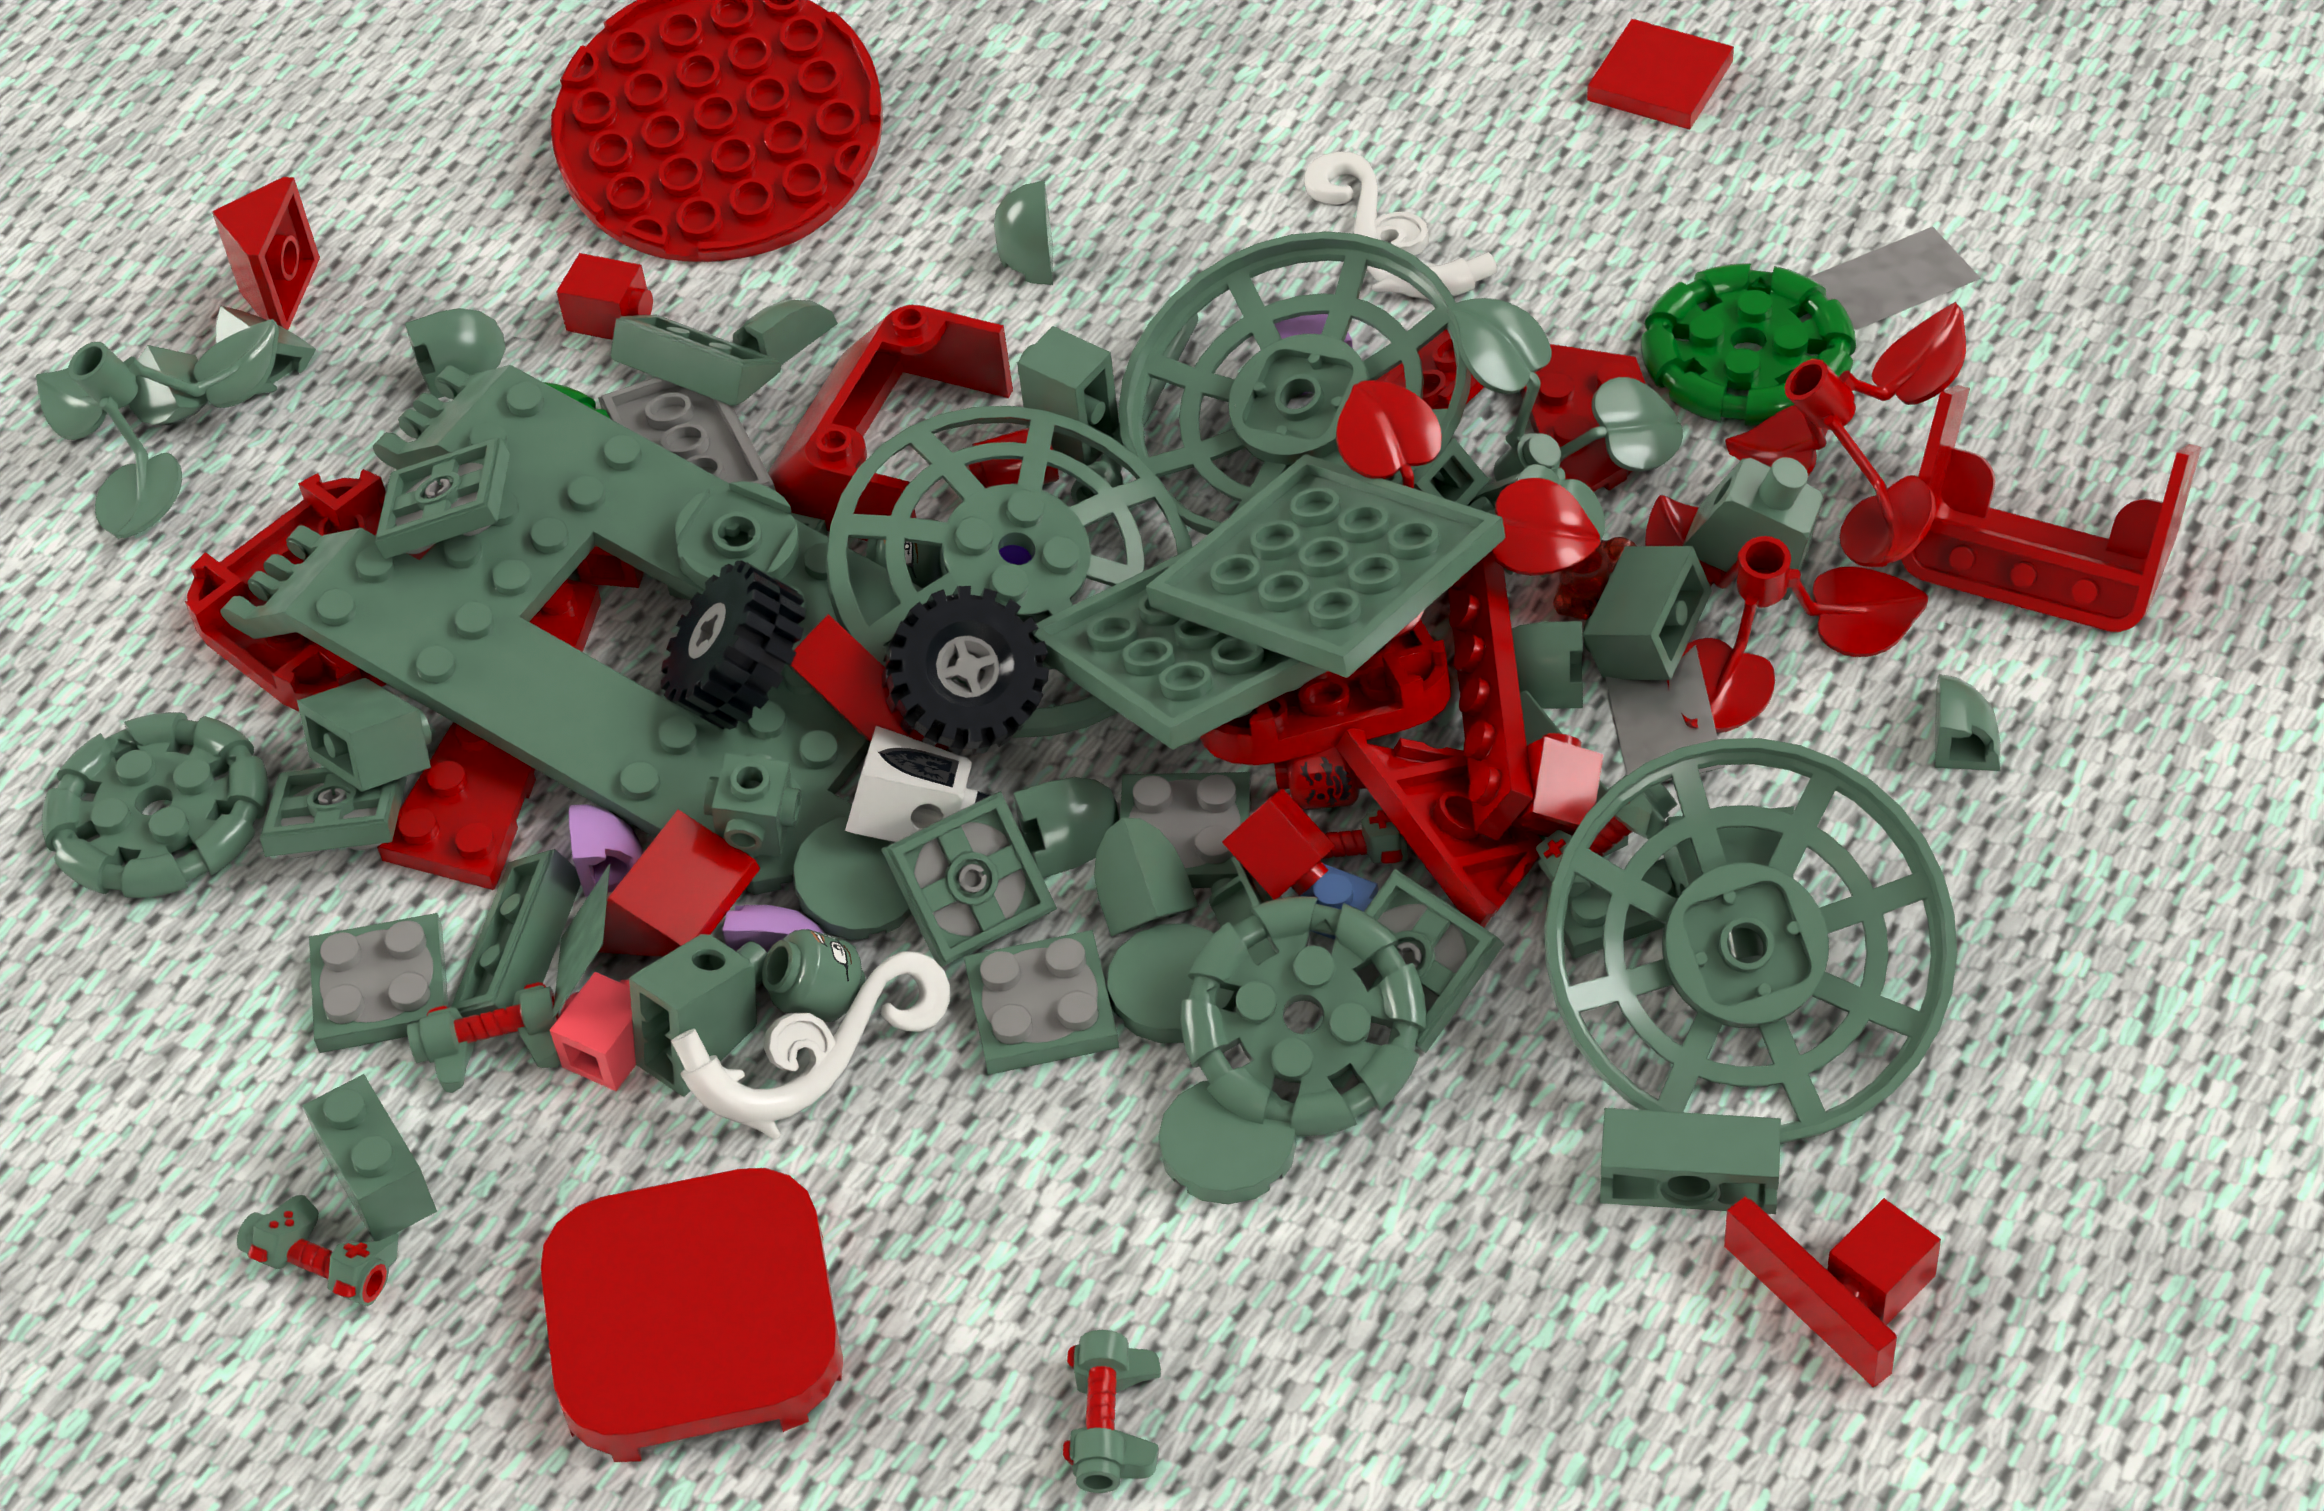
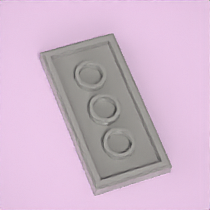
M658 377L598 397L601 409L607 411L610 419L728 483L739 481L758 483L776 491L773 481L732 406Z

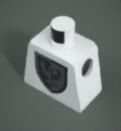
M876 726L845 831L897 842L990 796V794L966 788L972 765L969 759Z

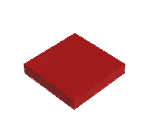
M1631 19L1588 84L1587 101L1690 130L1732 64L1734 46Z

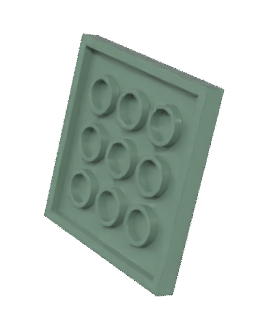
M1305 454L1146 586L1150 607L1348 678L1506 538L1503 519L1500 516L1382 478L1370 479L1348 467Z
M1190 549L1036 623L1039 629L1033 636L1036 643L1045 641L1048 655L1044 662L1172 750L1195 742L1200 736L1235 718L1244 717L1258 706L1286 692L1297 690L1309 680L1327 672L1324 669L1150 607L1146 586Z

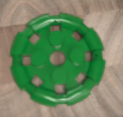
M1751 263L1712 267L1697 272L1694 278L1695 281L1687 285L1683 282L1676 283L1650 309L1644 323L1647 331L1641 337V353L1646 370L1657 387H1666L1669 390L1671 401L1705 419L1720 423L1722 422V417L1745 420V426H1758L1779 411L1795 405L1785 394V383L1797 366L1807 360L1820 359L1839 377L1844 371H1851L1853 359L1850 356L1856 350L1855 331L1847 311L1837 299L1828 300L1825 297L1826 289L1822 285L1800 273L1774 266L1773 272L1752 270ZM1706 301L1711 307L1703 311L1698 305ZM1806 314L1812 317L1803 323L1799 319ZM1675 338L1687 339L1689 341L1675 340ZM1749 342L1757 344L1762 348L1758 351H1753L1747 348L1736 349L1734 346ZM1807 353H1808V354H1817L1818 356L1807 355ZM1728 388L1749 390L1748 396L1727 394Z

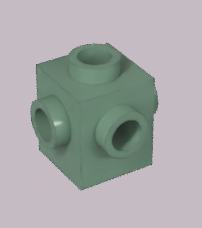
M725 753L720 776H710L704 795V814L713 816L715 834L722 837L730 846L743 852L781 857L787 828H795L798 822L801 807V789L792 788L789 762L779 761L761 753H751L746 756Z

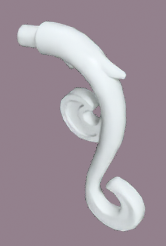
M1338 151L1328 153L1314 159L1306 168L1304 186L1307 194L1315 201L1325 204H1347L1353 197V189L1349 185L1338 186L1330 182L1335 177L1346 174L1354 176L1361 181V193L1354 234L1386 242L1391 241V244L1414 256L1423 253L1429 244V235L1426 223L1419 216L1409 212H1392L1377 218V178L1370 163L1363 156L1352 152ZM1489 252L1468 261L1458 258L1441 265L1433 263L1427 265L1439 276L1453 296L1473 290L1475 282L1497 273L1496 262ZM1367 266L1366 270L1378 281V283L1372 285L1374 292L1401 293L1413 298L1428 299L1403 279L1385 270Z
M902 951L888 957L873 970L861 986L834 1035H832L823 1020L810 1013H788L775 1019L765 1033L764 1050L769 1061L780 1069L794 1072L799 1068L796 1059L799 1049H807L811 1057L803 1073L795 1080L782 1086L769 1089H753L738 1083V1080L745 1077L744 1072L741 1069H726L722 1067L716 1055L709 1056L696 1029L683 1032L671 1040L685 1068L680 1075L699 1102L714 1114L757 1129L772 1139H778L781 1133L775 1121L789 1118L811 1106L832 1087L846 1069L877 999L887 982L899 975H911L917 983L919 996L915 1004L906 1010L897 1009L891 1003L883 1004L881 1009L883 1019L891 1026L901 1030L922 1032L934 1027L945 1015L950 1002L949 981L943 968L933 958L919 952Z

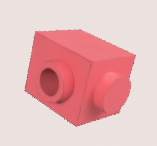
M594 972L579 992L573 993L566 1000L560 1017L551 1027L550 1033L561 1067L614 1091L618 1090L636 1066L629 980H620L618 982Z

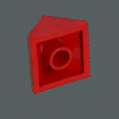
M282 177L212 211L239 292L259 317L266 320L273 319L277 322V325L289 330L320 260V256L294 177Z
M678 809L608 897L603 945L598 953L663 957L700 934L711 935L759 872V865L754 858L740 849L730 846L722 837Z

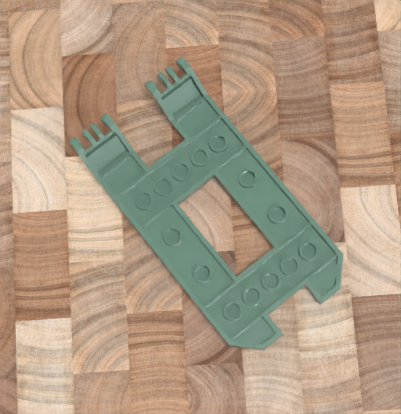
M512 365L468 375L453 366H446L435 378V385L443 396L453 400L444 403L432 394L421 393L413 402L415 410L406 409L398 419L400 428L408 436L417 440L406 442L398 435L386 432L373 445V451L381 461L399 470L477 443L501 437L510 452V458L497 523L492 524L486 530L476 535L465 536L461 534L437 542L421 560L407 553L384 559L375 544L376 536L363 528L321 536L313 530L299 525L286 539L288 549L296 557L305 561L295 565L282 555L272 554L263 564L267 574L262 571H256L248 580L250 591L257 598L267 601L266 604L256 607L241 596H233L221 609L223 618L231 626L253 639L295 632L303 635L598 806L607 809L656 838L678 809L715 833L713 816L704 814V795L709 777L720 776L725 753L744 756L751 753H761L779 761L789 762L792 788L801 789V807L798 822L795 828H787L781 857L745 852L754 858L760 867L759 872L745 889L753 895L782 890L781 884L793 882V865L800 844L816 827L837 817L850 815L852 804L835 794L865 758L870 743L787 664H785L780 674L784 678L776 689L772 686L768 691L769 700L761 709L755 706L752 718L747 722L738 721L736 728L730 730L725 728L722 731L530 623V620L595 546L691 599L697 592L702 594L705 589L683 575L680 570L675 524L682 508L692 497L708 488L710 495L718 491L729 490V483ZM798 520L796 522L799 534V555L792 570L781 580L782 583L798 591L797 593L802 595L804 602L801 606L806 609V618L798 624L804 628L802 638L794 643L792 650L828 614L837 621L829 598L826 573L829 537ZM740 531L736 537L727 535L723 537L727 541V545L742 546L749 543L748 532ZM847 548L850 584L859 610L870 626L898 606L899 602L891 587L887 569ZM913 583V585H914L915 589L917 590V592H919L920 590L923 589V588H921V587H919L918 585H916V584ZM958 677L951 678V680L956 679L957 681L964 683L965 687H968L966 681L960 680Z

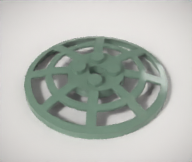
M1329 231L1291 234L1254 244L1226 256L1197 274L1171 296L1149 322L1134 347L1122 379L1118 407L1120 435L1123 446L1139 457L1159 480V477L1195 467L1199 475L1215 490L1240 502L1232 513L1234 514L1305 454L1349 468L1343 461L1337 447L1336 428L1339 416L1349 398L1353 385L1361 381H1375L1403 363L1406 389L1422 399L1424 378L1418 351L1447 329L1453 342L1456 362L1455 388L1448 409H1432L1441 428V449L1437 458L1431 463L1411 466L1414 473V484H1416L1446 449L1461 421L1470 393L1471 373L1462 359L1457 344L1455 328L1447 313V310L1456 303L1455 299L1439 276L1416 256L1389 242L1360 234ZM1318 261L1344 262L1335 294L1299 295L1265 306L1251 278L1267 271L1297 263ZM1367 266L1385 270L1410 283L1429 299L1435 309L1410 330L1406 331L1401 323L1388 312L1368 301L1358 299ZM1230 289L1243 318L1232 324L1212 342L1199 358L1195 367L1163 356L1170 342L1186 323L1213 299ZM1328 314L1321 334H1300L1282 339L1274 325L1300 316ZM1352 319H1356L1378 330L1391 343L1362 361L1357 352L1346 344L1344 340ZM1254 336L1261 350L1248 360L1235 379L1214 374L1233 350L1246 339ZM1153 377L1184 389L1179 413L1180 434L1184 447L1149 457L1145 446L1143 416L1146 394ZM1304 392L1315 393L1312 401L1306 406L1298 409L1287 407L1291 399L1302 395ZM1208 396L1229 402V416L1234 428L1202 441L1199 418L1203 397ZM1246 448L1249 453L1264 462L1251 487L1226 476L1212 461ZM1401 473L1392 479L1391 482L1402 485ZM1168 492L1176 504L1178 514L1183 518L1185 525L1208 535L1222 524L1190 511Z
M1017 406L971 407L942 413L909 426L883 443L857 469L841 494L830 525L826 557L828 592L837 622L886 667V662H883L887 650L885 646L891 642L900 622H903L909 610L919 601L923 605L932 593L944 589L946 596L952 595L957 586H971V595L977 596L981 595L984 588L997 591L996 602L1006 606L1011 598L1021 606L1017 616L1023 622L1032 617L1034 622L1038 623L1073 606V603L1077 600L1084 587L1086 578L1114 586L1143 572L1145 559L1142 538L1129 508L1155 500L1169 522L1176 542L1177 555L1192 548V541L1185 522L1178 514L1176 504L1163 483L1139 457L1112 437L1078 420L1045 410ZM1012 423L1029 426L1026 444L1016 442L986 443L963 448L956 452L948 449L934 435L943 430L972 424ZM1053 431L1074 437L1105 453L1128 470L1137 480L1112 488L1104 478L1085 464L1061 452L1051 450ZM910 445L930 464L906 486L896 502L891 516L853 514L860 495L874 473L890 457ZM992 459L1022 460L1018 484H1004L984 488L966 466ZM1046 466L1054 467L1076 478L1092 490L1095 496L1069 507L1056 496L1042 490ZM942 478L963 500L952 512L947 522L910 518L921 497ZM1112 515L1124 542L1126 565L1092 555L1085 527ZM848 538L886 540L884 552L887 575L899 605L870 626L859 610L850 584L846 553ZM905 542L941 546L940 566L943 576L919 592L915 589L906 566ZM1007 545H1018L1030 553L1032 560L1022 565L1010 564L1001 557L999 550ZM1043 661V667H1048L1049 670L1055 669ZM1094 695L1083 700L1054 707L1036 708L1020 731L1018 730L1012 738L1054 736L1084 729L1118 712Z
M1762 738L1717 739L1681 747L1646 762L1613 785L1585 815L1563 851L1550 887L1544 924L1546 968L1556 1006L1573 1042L1598 1076L1624 1100L1639 1110L1667 1112L1684 1111L1698 1077L1713 1083L1736 1087H1764L1782 1083L1799 1121L1781 1125L1780 1144L1820 1136L1850 1123L1890 1096L1920 1064L1940 1030L1953 991L1957 960L1955 914L1944 874L1926 838L1903 808L1871 779L1836 758L1801 745ZM1755 764L1790 770L1806 776L1810 780L1792 815L1780 810L1753 805L1721 806L1710 809L1699 769L1716 765ZM1672 778L1683 818L1672 822L1652 836L1633 855L1624 870L1589 849L1598 833L1626 804L1652 786ZM1835 791L1854 801L1884 829L1903 854L1912 872L1911 875L1873 888L1867 875L1853 856L1832 836L1817 827ZM1749 827L1772 831L1782 836L1767 866L1755 863L1728 864L1717 830ZM1690 839L1702 875L1695 879L1678 899L1642 880L1645 873L1662 855L1679 843ZM1806 848L1818 854L1835 870L1847 886L1851 897L1819 908L1810 893L1792 878ZM1577 874L1611 894L1606 909L1603 929L1604 964L1607 976L1571 986L1565 966L1564 924L1569 893ZM1922 900L1928 919L1931 958L1926 994L1921 1009L1918 1011L1880 995L1885 984L1889 956L1887 927L1883 914ZM1630 905L1664 923L1665 926L1662 937L1663 959L1627 970L1624 960L1623 934L1626 914ZM1862 922L1865 935L1866 959L1863 980L1859 987L1825 972L1829 955L1828 934ZM1737 928H1747L1757 933L1763 943L1761 959L1753 963H1743L1736 960L1728 950L1727 938L1729 933ZM1673 985L1680 997L1697 1012L1682 1046L1674 1042L1655 1025L1641 1006L1637 996ZM1811 996L1848 1012L1844 1021L1826 1040L1812 1050L1800 1055L1786 1022V1017L1799 1009ZM1617 1002L1623 1016L1637 1035L1661 1058L1673 1064L1658 1099L1640 1089L1609 1060L1590 1034L1580 1012ZM1868 1021L1908 1037L1897 1056L1871 1084L1846 1102L1825 1111L1809 1074L1821 1069L1843 1053L1863 1031ZM1722 1025L1735 1028L1758 1027L1773 1064L1766 1066H1735L1714 1062L1707 1059Z

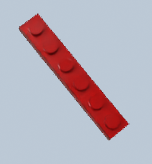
M1490 551L1448 588L1450 603L1449 624L1453 630L1455 648L1454 667L1457 669L1460 692L1459 710L1462 712L1464 754L1467 756L1470 781L1469 799L1472 801L1475 832L1498 840L1533 800V791L1504 567L1495 561Z

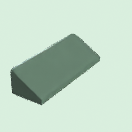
M657 314L621 316V318H616L611 348V358L614 361L730 406L739 405L781 371L782 363H779L777 359Z
M556 849L508 862L451 1006L457 1008L462 1018L513 1006L514 996L517 991L523 990L528 984L544 982L581 885L576 867Z

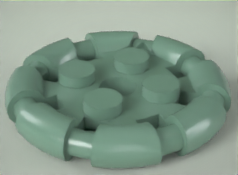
M166 712L137 717L124 722L126 729L105 739L100 733L71 755L57 773V778L60 781L58 787L48 790L41 818L46 847L50 851L56 852L54 857L55 863L68 877L85 888L101 894H107L110 889L122 891L126 898H146L174 893L188 888L186 882L206 872L213 876L225 868L245 849L254 837L255 829L253 824L256 819H260L265 815L269 792L268 776L264 762L261 758L253 756V744L232 726L207 716L201 717L199 721L188 720L185 713ZM183 744L193 746L189 755L179 753ZM229 771V775L215 781V777ZM83 792L95 794L93 801L81 800ZM155 801H172L169 807L159 809L153 815L142 814L144 809ZM97 834L99 835V838H96L90 842L86 841L87 839ZM190 843L193 844L195 850L183 857L173 858L172 852L180 850ZM124 860L128 861L126 866H122Z
M1307 896L1280 898L1251 907L1253 915L1234 926L1228 921L1215 932L1202 948L1188 974V977L1193 980L1189 999L1181 1001L1180 1017L1182 1038L1191 1066L1193 1068L1200 1067L1209 1081L1210 1085L1206 1089L1221 1106L1248 1121L1263 1124L1264 1119L1291 1122L1290 1128H1295L1296 1136H1317L1339 1132L1357 1125L1355 1118L1374 1106L1379 1111L1394 1099L1411 1076L1420 1057L1414 1051L1418 1032L1426 1030V1004L1421 980L1414 964L1406 965L1395 948L1399 944L1395 936L1376 919L1355 907L1343 903L1342 909L1317 904L1318 897ZM1311 930L1336 936L1332 954L1323 947L1308 946ZM1267 938L1276 954L1256 966L1247 949ZM1373 963L1383 977V980L1367 991L1357 972ZM1219 988L1237 992L1235 1012L1219 1009L1215 1005ZM1298 1001H1308L1315 1004L1323 1014L1321 1025L1315 1031L1308 1034L1293 1032L1287 1027L1283 1019L1284 1013L1290 1005ZM1371 1023L1391 1027L1388 1044L1381 1046L1367 1042ZM1240 1044L1250 1062L1242 1067L1233 1069L1223 1053ZM1351 1069L1359 1084L1340 1095L1330 1081ZM1276 1078L1286 1082L1301 1084L1295 1103L1270 1097Z

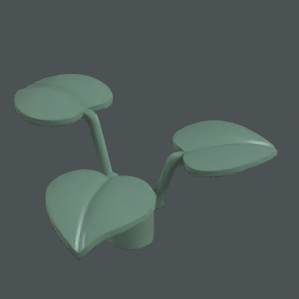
M1475 298L1453 304L1447 310V313L1455 328L1457 344L1462 359L1473 377L1487 389L1501 394L1517 393L1527 386L1514 428L1506 435V441L1511 448L1498 458L1494 465L1496 482L1520 473L1516 477L1515 482L1526 478H1543L1561 485L1579 502L1599 532L1601 541L1605 531V517L1598 498L1585 483L1575 479L1565 480V471L1559 468L1560 462L1589 443L1605 437L1609 457L1617 466L1636 472L1656 469L1671 459L1682 444L1683 429L1682 425L1678 422L1676 413L1648 385L1636 379L1617 377L1603 383L1593 396L1592 412L1600 425L1599 427L1592 428L1562 447H1559L1557 442L1547 434H1525L1524 432L1541 385L1540 379L1535 372L1545 367L1552 357L1551 347L1544 330L1528 312L1509 302L1490 298ZM1551 574L1540 575V576H1541L1542 578H1544V577H1547V576H1549V575H1551Z
M271 319L255 324L226 337L212 346L202 355L194 367V377L198 381L197 383H188L144 366L133 356L123 362L102 342H91L80 348L72 357L68 368L36 375L38 395L43 414L50 427L60 437L67 440L86 437L102 425L108 413L135 454L136 464H127L115 470L102 484L96 496V518L107 532L119 540L120 538L134 536L153 526L172 507L182 484V470L178 460L170 453H161L148 460L147 451L119 411L120 408L131 403L138 392L136 376L140 375L195 397H200L206 393L208 401L217 408L236 406L255 395L266 383L272 372L279 337L277 322Z

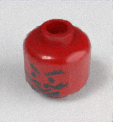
M1336 746L1326 751L1274 763L1278 790L1281 788L1290 789L1292 799L1302 809L1351 806L1357 801L1360 789H1367L1336 749Z

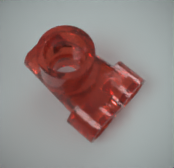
M1624 537L1601 540L1598 549L1586 560L1571 568L1559 571V585L1553 600L1556 612L1559 615L1584 620L1592 616L1609 581V574L1614 571L1625 546L1637 545Z

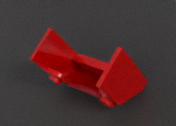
M906 305L892 311L848 348L836 363L768 471L776 492L785 498L791 507V513L825 520L827 531L830 532V525L841 494L857 469L866 461L867 450L863 436L903 372L1009 398L1013 392L1004 325L926 306ZM874 473L860 495L853 514L891 516L896 502L910 482ZM915 509L910 518H916Z
M1957 385L1940 391L1918 475L1933 492L1936 505L1935 516L1931 528L1922 542L1901 559L1905 569L1915 578L1925 582L2110 632L2125 631L2138 624L2150 608L2176 541L2202 447L2188 444L2179 450L2175 456L2163 502L2147 498L2130 502L2118 512L2110 537L2107 539L1990 508L1995 489V475L1991 465L1985 458L1976 453L1955 448L1970 388Z

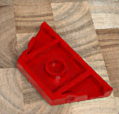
M1550 344L1552 351L1551 360L1545 367L1535 372L1540 379L1541 385L1529 417L1533 431L1537 434L1544 433L1551 436L1559 447H1562L1592 428L1599 427L1600 425L1592 412V399L1603 383L1617 377H1628L1646 384L1636 357ZM1527 386L1520 390L1522 399H1524ZM1605 437L1597 439L1567 456L1559 465V468L1565 471V480H1579L1585 483L1593 492L1601 487L1610 491L1627 480L1629 474L1633 472L1617 466L1611 460L1607 452Z
M1347 729L1337 744L1336 749L1456 908L1462 914L1485 928L1540 858L1536 851L1537 845L1542 842L1540 837L1535 833L1511 826L1498 840L1475 832L1472 801L1469 799L1470 781L1467 756H1465L1463 750L1449 747L1437 749L1428 746L1424 742L1400 738L1394 749L1368 744L1364 730Z

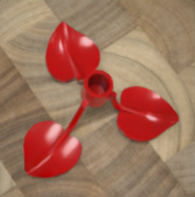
M1956 302L1950 304L1894 342L1881 355L1872 371V380L1877 386L1856 379L1848 370L1838 377L1820 359H1811L1803 362L1791 372L1785 383V394L1795 405L1779 411L1755 428L1725 440L1729 454L1740 461L1744 458H1752L1771 467L1779 458H1792L1805 467L1809 476L1816 465V450L1826 446L1825 436L1828 430H1831L1876 492L1875 496L1862 500L1851 509L1840 529L1839 538L1843 552L1851 561L1860 566L1885 567L1888 563H1894L1912 552L1922 542L1931 528L1936 505L1930 487L1915 475L1906 476L1887 489L1883 479L1844 428L1851 421L1856 410L1852 391H1857L1881 401H1887L1896 394L1904 404L1915 405L1927 401L1938 395L1940 391L1945 390L1958 376L1966 356L1964 315L1961 307Z
M1368 380L1353 385L1349 398L1339 416L1336 428V443L1339 453L1351 470L1370 479H1386L1400 470L1402 485L1414 489V473L1411 466L1431 463L1437 458L1441 449L1442 434L1438 419L1430 406L1415 393L1402 386L1385 381ZM1543 478L1520 479L1505 487L1497 497L1495 513L1503 519L1506 538L1491 550L1495 561L1509 571L1528 576L1556 573L1583 562L1600 545V534L1579 502L1564 487L1551 480ZM1423 612L1390 641L1401 638L1415 628L1421 620Z
M1659 495L1648 519L1645 546H1682L1699 507L1686 505L1667 496ZM1759 536L1752 538L1743 545L1738 552L1737 561L1727 572L1699 560L1710 587L1714 583L1717 587L1726 589L1737 578V590L1745 600L1734 647L1731 648L1727 643L1719 639L1701 638L1689 642L1682 657L1696 645L1716 733L1727 732L1748 723L1763 712L1774 692L1775 673L1771 662L1762 656L1744 653L1757 607L1765 608L1776 604L1785 596L1787 588H1791L1807 615L1820 616L1818 634L1828 647L1846 656L1868 657L1883 653L1895 646L1926 609L1929 596L1914 585L1895 576L1872 569L1847 566L1830 569L1815 579L1812 589L1813 602L1800 581L1801 572L1798 569H1790L1791 554L1788 547L1777 538ZM1682 714L1688 727L1698 728L1697 718L1689 719Z

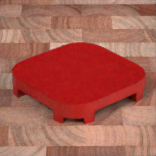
M364 469L361 471L359 479L341 478L322 483L321 477L317 473L303 480L298 485L304 500L222 561L218 562L205 552L190 567L194 579L187 593L188 601H185V604L199 636L208 647L270 695L298 712L297 700L362 678H367L381 687H384L386 683L297 632L253 639L231 626L223 618L221 609L233 596H241L256 607L266 604L267 601L257 598L250 591L248 580L256 571H262L267 574L263 564L272 554L282 555L295 565L305 561L296 557L288 549L286 539L299 525L305 526L321 536L356 528H363L376 536L386 490L380 476ZM432 546L423 552L409 555L421 560Z
M1420 620L1409 633L1386 643L1348 678L1327 671L1309 680L1299 689L1286 692L1253 709L1248 715L1235 718L1200 736L1202 744L1214 757L1227 762L1263 765L1283 762L1331 749L1337 746L1347 729L1364 730L1366 740L1404 731L1428 722L1444 710L1451 697L1444 641L1434 642Z
M768 1168L735 1169L603 1196L575 1207L555 1224L543 1244L541 1277L553 1384L572 1437L576 1435L586 1446L612 1455L614 1462L642 1461L640 1448L777 1419L780 1420L783 1432L809 1422L807 1414L828 1397L836 1381H842L843 1354L839 1341L823 1245L824 1239L816 1209L808 1191L790 1175Z

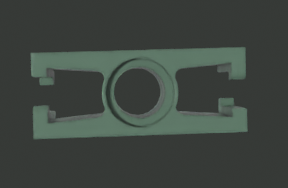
M1604 1108L1600 1203L1727 1211L1728 1208L1746 1196L1748 1199H1752L1765 1213L1776 1214L1780 1169L1781 1118Z

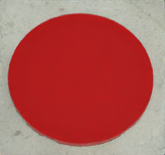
M637 0L608 18L604 22L605 28L586 47L583 45L579 47L560 79L562 86L555 108L552 109L551 137L553 151L566 188L580 210L607 235L630 248L663 259L688 262L725 261L751 257L787 246L814 232L837 214L863 183L875 160L883 126V103L878 76L872 58L864 43L852 27L836 12H828L810 0Z

